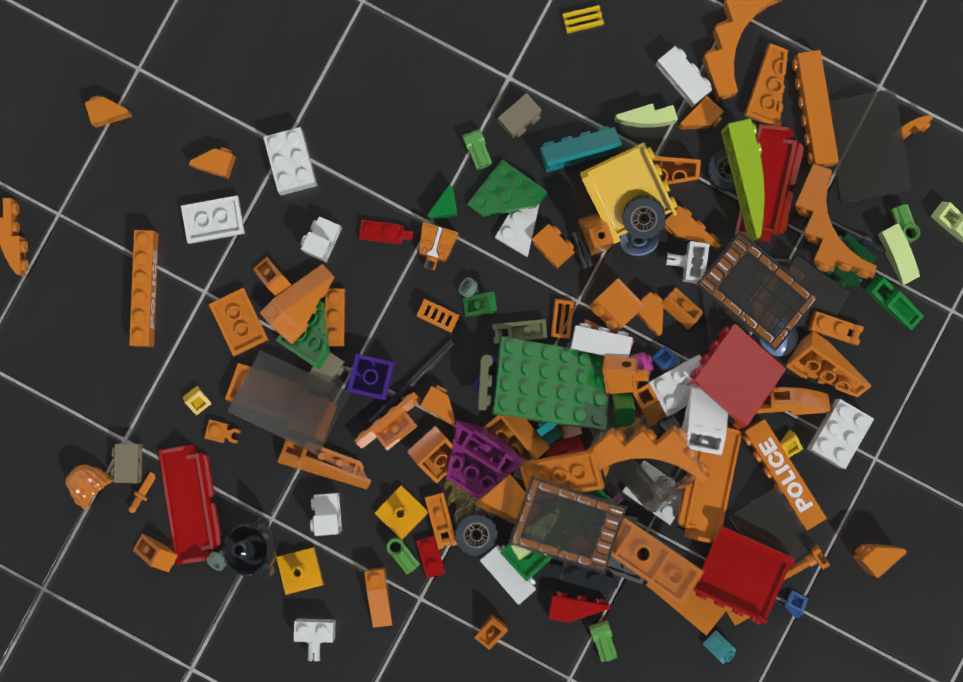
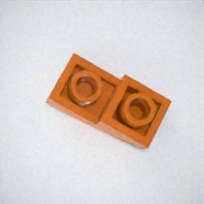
M927 115L917 118L894 132L891 137L894 141H897L900 138L904 140L912 132L914 134L918 131L923 133L931 125L929 122L934 117Z

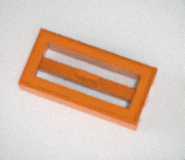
M555 299L551 337L570 339L574 301ZM560 303L562 304L559 334H557L555 331L558 304ZM566 304H569L567 333L565 335L563 334Z

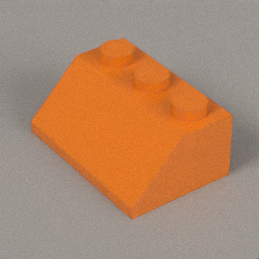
M498 415L483 427L512 446L519 457L529 461L537 460L550 448L527 419Z

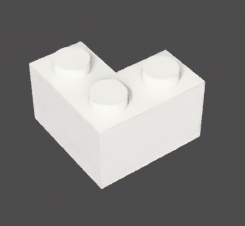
M319 217L318 220H314L310 229L312 233L309 232L308 235L303 236L300 243L302 246L301 250L327 263L342 227Z
M339 493L314 495V499H311L312 511H315L313 520H310L311 531H314L315 536L339 534L342 531Z

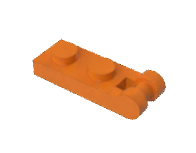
M813 312L808 328L810 331L859 346V335L864 329L863 326L852 324L820 312ZM848 330H852L851 337L847 336Z
M444 492L425 497L438 549H443L447 545H457ZM448 532L449 537L442 539L441 533Z

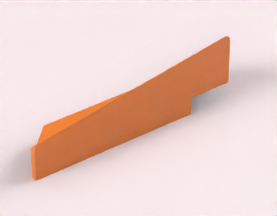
M287 437L278 459V463L367 489L371 483V480L367 478L363 470L364 467L361 461L308 441L303 446Z

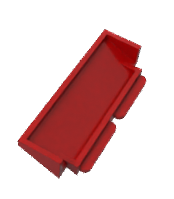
M759 124L756 141L760 143L762 150L760 157L764 180V215L761 237L756 240L770 243L771 234L780 235V233H784L788 225L794 198L790 187L797 183L804 153V146L798 141L793 140L794 132L789 127ZM740 209L735 235L737 236L738 233H741L745 238H748Z
M195 444L159 450L158 454L174 552L178 555L175 559L176 565L204 561L211 554L212 549L218 548L222 544L217 506L215 503H212L214 488L209 458L205 453L196 454Z

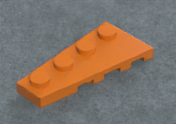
M771 43L767 46L744 116L766 125L781 126L782 95L785 88L783 84L784 75H786L788 50Z

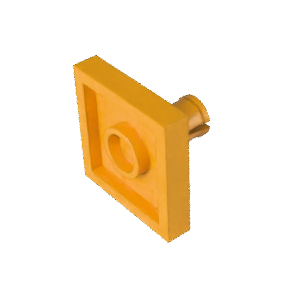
M401 485L375 514L402 540L427 515L428 510Z
M315 547L276 557L285 595L324 585Z

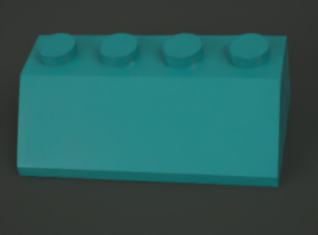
M609 126L599 128L598 132L595 133L587 131L581 133L580 137L577 138L569 136L561 139L562 142L554 144V141L544 143L543 147L540 148V153L545 171L550 172L619 153L622 142L615 127L609 128Z

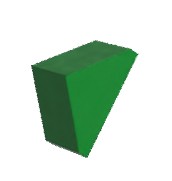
M449 185L429 212L427 216L430 220L458 216L453 186Z
M632 392L612 394L616 428L636 426Z

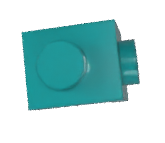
M547 422L538 424L539 429L536 431L547 445H550L562 436L556 424Z
M716 630L703 643L722 664L729 662L736 652V649Z

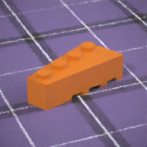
M655 156L652 159L654 165L658 164L663 173L660 175L661 181L666 180L668 185L699 179L701 160Z

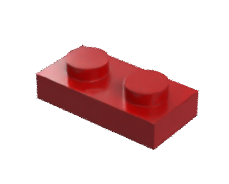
M435 535L417 540L416 543L426 577L431 578L445 574Z

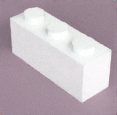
M675 46L657 61L656 66L693 108L712 91L711 84L705 77L702 78L695 64L689 63L685 52L682 49H677Z
M580 323L579 326L574 328L570 349L600 356L629 357L633 337H628L629 333L618 331L617 334L610 333V329L599 327L598 330L591 329V325Z
M496 544L480 561L519 605L536 590L534 586L536 582L532 577L526 582L500 554L505 546L502 545L500 547Z

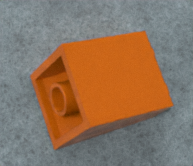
M508 475L474 504L517 526L527 494L515 479ZM531 507L527 520L534 521L537 512L536 507ZM526 521L525 526L532 522Z

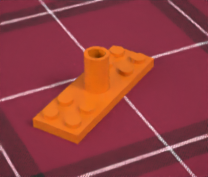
M603 513L599 514L593 524L595 526L590 528L585 538L593 541L596 539ZM623 517L611 556L683 605L704 571L629 519ZM647 549L650 552L648 559L645 558V551Z

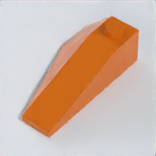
M322 264L275 297L260 314L277 332L293 344L309 325L307 324L312 314H315L320 298L325 296L335 277Z

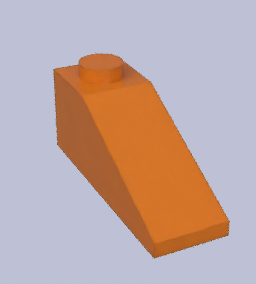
M386 568L366 569V589L373 628L392 625Z

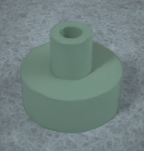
M470 277L465 278L459 286V293L466 298L477 295L479 293L477 282Z
M222 550L219 553L211 552L206 559L207 563L217 571H222L227 562Z

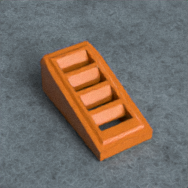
M424 299L417 313L418 318L452 333L459 318V315ZM431 306L427 317L424 316L427 307ZM437 309L438 312L435 316V319L433 320L431 319L434 310ZM443 312L445 313V316L442 322L439 323L438 320L441 316V313ZM450 315L452 319L447 327L445 323Z

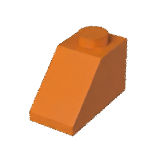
M94 96L90 98V101L85 102L90 122L96 128L132 117V113L105 97Z
M706 96L678 127L680 129H708L711 125L715 127L722 120L720 116L724 111Z
M221 147L218 150L214 148L190 160L189 165L193 168L229 179L236 157L231 154L232 151Z
M268 257L253 269L265 286L276 297L292 286Z
M650 292L640 300L645 307L637 315L658 337L662 334L663 305L661 302L663 301L656 293L652 294Z
M438 385L436 388L431 386L420 406L454 425L456 421L449 396L445 394L447 390Z
M141 534L133 549L151 567L166 572L170 571L178 556L169 547L145 534Z

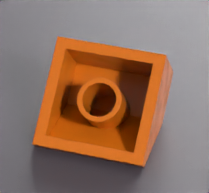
M618 278L589 307L616 334L645 305Z
M435 426L407 452L416 464L434 482L438 483L447 475L453 444Z
M863 544L855 550L856 554L852 557L867 574L879 578L907 551L891 545Z

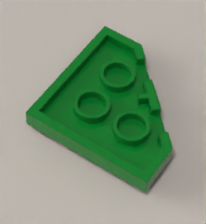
M502 160L467 205L482 217L491 216V214L515 212L525 208L533 209L546 196L547 191Z
M319 300L315 314H312L307 322L309 324L307 329L293 344L281 334L276 341L320 370L330 354L325 306Z

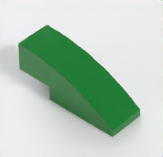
M876 276L864 289L880 306L911 331L924 317L903 293L896 290L884 277Z

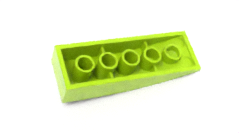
M751 119L728 124L721 131L748 240L752 242L761 237L764 215V180L760 157L762 153L761 145L756 141L755 137L757 129Z

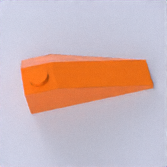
M814 331L800 341L786 363V367L800 377L816 379L822 385L824 383L833 385L836 390L856 397L871 388V384L826 339Z

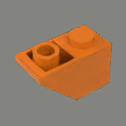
M650 383L632 392L633 399L648 426L666 418L660 401Z

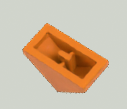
M492 614L474 638L490 650L508 631V626Z

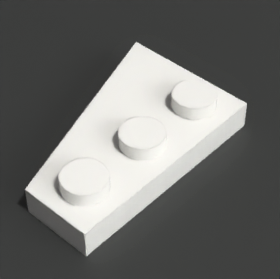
M539 204L533 209L525 208L510 212L495 239L528 257Z

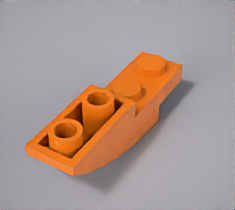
M3 198V218H0V246L13 271L17 275L26 276V271L29 268L28 261L26 260L28 243L25 241V238L17 236L20 232V225L17 222L19 205L14 199Z
M776 387L772 389L757 413L791 411V415L831 412L829 395L810 389Z

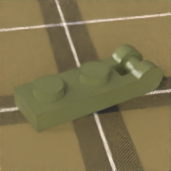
M545 319L492 325V330L495 331L494 344H499L500 338L503 337V329H508V336L506 338L524 341L547 339Z
M484 355L481 358L478 410H486V406L491 405V395L487 394V387L492 385V375H488V368L493 363L490 355Z

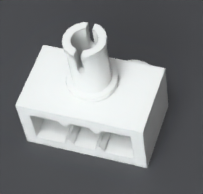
M690 241L687 244L684 256L668 253L666 265L683 267L682 282L698 284L706 273L710 244Z
M295 620L294 642L308 643V661H312L313 656L314 661H320V643H333L335 640L336 620Z

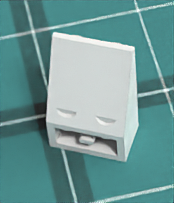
M691 387L682 429L688 435L686 448L689 447L692 450L722 455L726 439L728 413L700 388Z

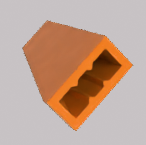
M597 214L578 220L586 245H588L590 256L610 248L614 241L607 222Z

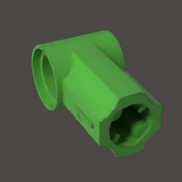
M478 129L462 135L476 169H483L491 165L492 162L485 147L486 143L481 130Z
M908 204L892 209L891 213L895 224L899 223L908 243L910 244L918 239L920 229L914 223ZM906 230L912 233V238L906 235Z
M399 537L390 538L387 543L388 553L393 556L406 574L411 573L420 563L404 544L403 540ZM393 542H399L401 549L393 551L390 545Z
M605 620L590 625L589 629L592 639L596 643L601 662L617 658L608 621Z

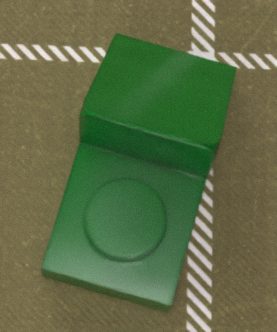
M495 292L463 298L465 317L491 314L497 311Z

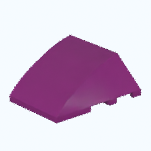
M461 421L456 422V433L453 439V450L450 456L446 479L475 498L480 499L522 465L523 462L512 446L481 426Z

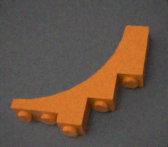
M725 0L723 7L729 23L723 21L716 25L712 33L718 50L717 48L708 50L702 58L717 102L733 97L738 92L734 78V58L738 41L746 25L757 14L781 0Z
M813 164L797 200L796 211L801 216H811L805 231V238L810 243L821 244L814 259V265L824 272H828V270L833 272L837 265L839 269L846 272L854 271L862 278H874L877 266L861 259L849 250L832 227L826 203L832 170Z
M675 425L658 440L651 429L647 430L643 426L627 441L620 430L616 431L612 427L586 450L595 449L600 470L619 461L649 458L677 465L690 472L702 483L709 479L708 466L703 461L699 462L695 458L696 455L691 448H686L688 435L682 428L678 429Z

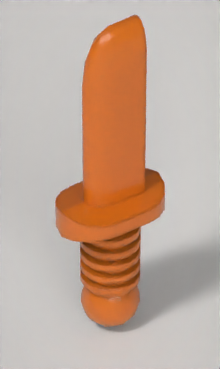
M150 472L140 490L134 492V495L137 497L134 498V502L129 507L130 513L136 512L142 500H147L145 495L155 480L154 473Z

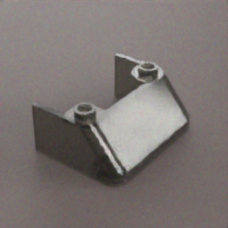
M643 415L622 432L626 437V441L643 426L648 425ZM635 459L619 461L609 465L610 469L649 512H658L696 479L689 472L678 483L667 475L659 477L654 482Z

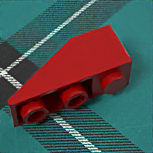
M557 591V594H552L548 618L571 622L609 610L610 605L604 599L595 598V601L587 600V596L576 595L575 598L569 597L566 592Z

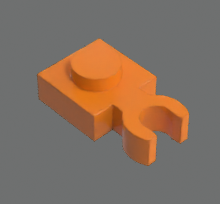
M209 420L205 439L224 443L225 438H228L231 443H238L239 440L233 439L232 434L234 432L241 433V430H228L229 424Z

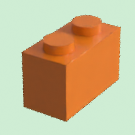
M548 224L531 242L558 269L574 254L572 250L574 246L569 240L566 239L564 241L560 237L561 232L556 226L553 225L551 227Z

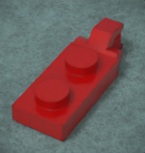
M362 220L359 239L402 244V240H413V232L404 231V226L398 224Z

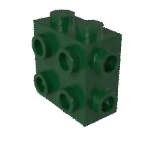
M848 233L838 236L849 250L861 259L871 264L877 259ZM837 265L833 272L829 270L824 272L828 276L832 275L836 279V284L843 289L856 288L863 280L856 272L851 270L849 272L843 271Z

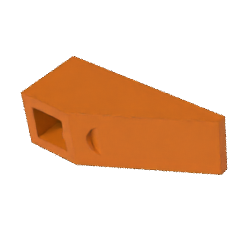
M679 206L675 210L677 215L674 216L672 213L665 220L664 228L674 238L687 242L710 244L709 248L714 250L721 246L719 239L713 234L709 235L704 230L706 227L700 221H695L691 217V212L685 207L681 208Z

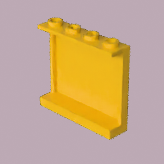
M644 143L580 173L600 217L608 223L614 241L613 244L621 241L619 236L628 232L625 229V225H623V210L627 202H630L633 197H638V195L655 197L664 207L665 215L673 212L674 216L677 215L674 209L678 207L673 196L669 198L667 193L670 191L666 180L661 181L660 175L663 173L659 165H654L652 161L655 156L651 147L646 148ZM646 214L640 216L642 221L643 219H648Z

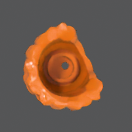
M89 465L75 467L66 477V485L74 502L84 510L89 509L91 500L104 486L114 481V478L106 472Z

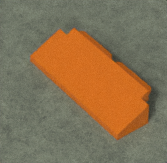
M727 427L722 455L693 450L696 455L695 458L699 462L703 461L708 466L709 479L702 483L688 472L689 476L684 485L677 518L678 526L686 528L684 537L713 543L720 525L723 526L742 431Z

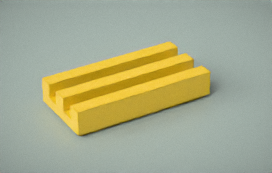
M600 5L562 15L567 34L604 25ZM596 12V14L568 20V18ZM598 18V21L569 27L571 24Z

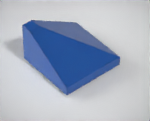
M664 346L651 357L663 371L680 364L678 357L667 346Z
M791 589L785 607L798 619L803 615L808 598Z

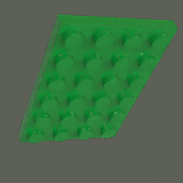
M501 337L499 340L492 414L605 431L609 394H606L603 375L605 356L566 347Z

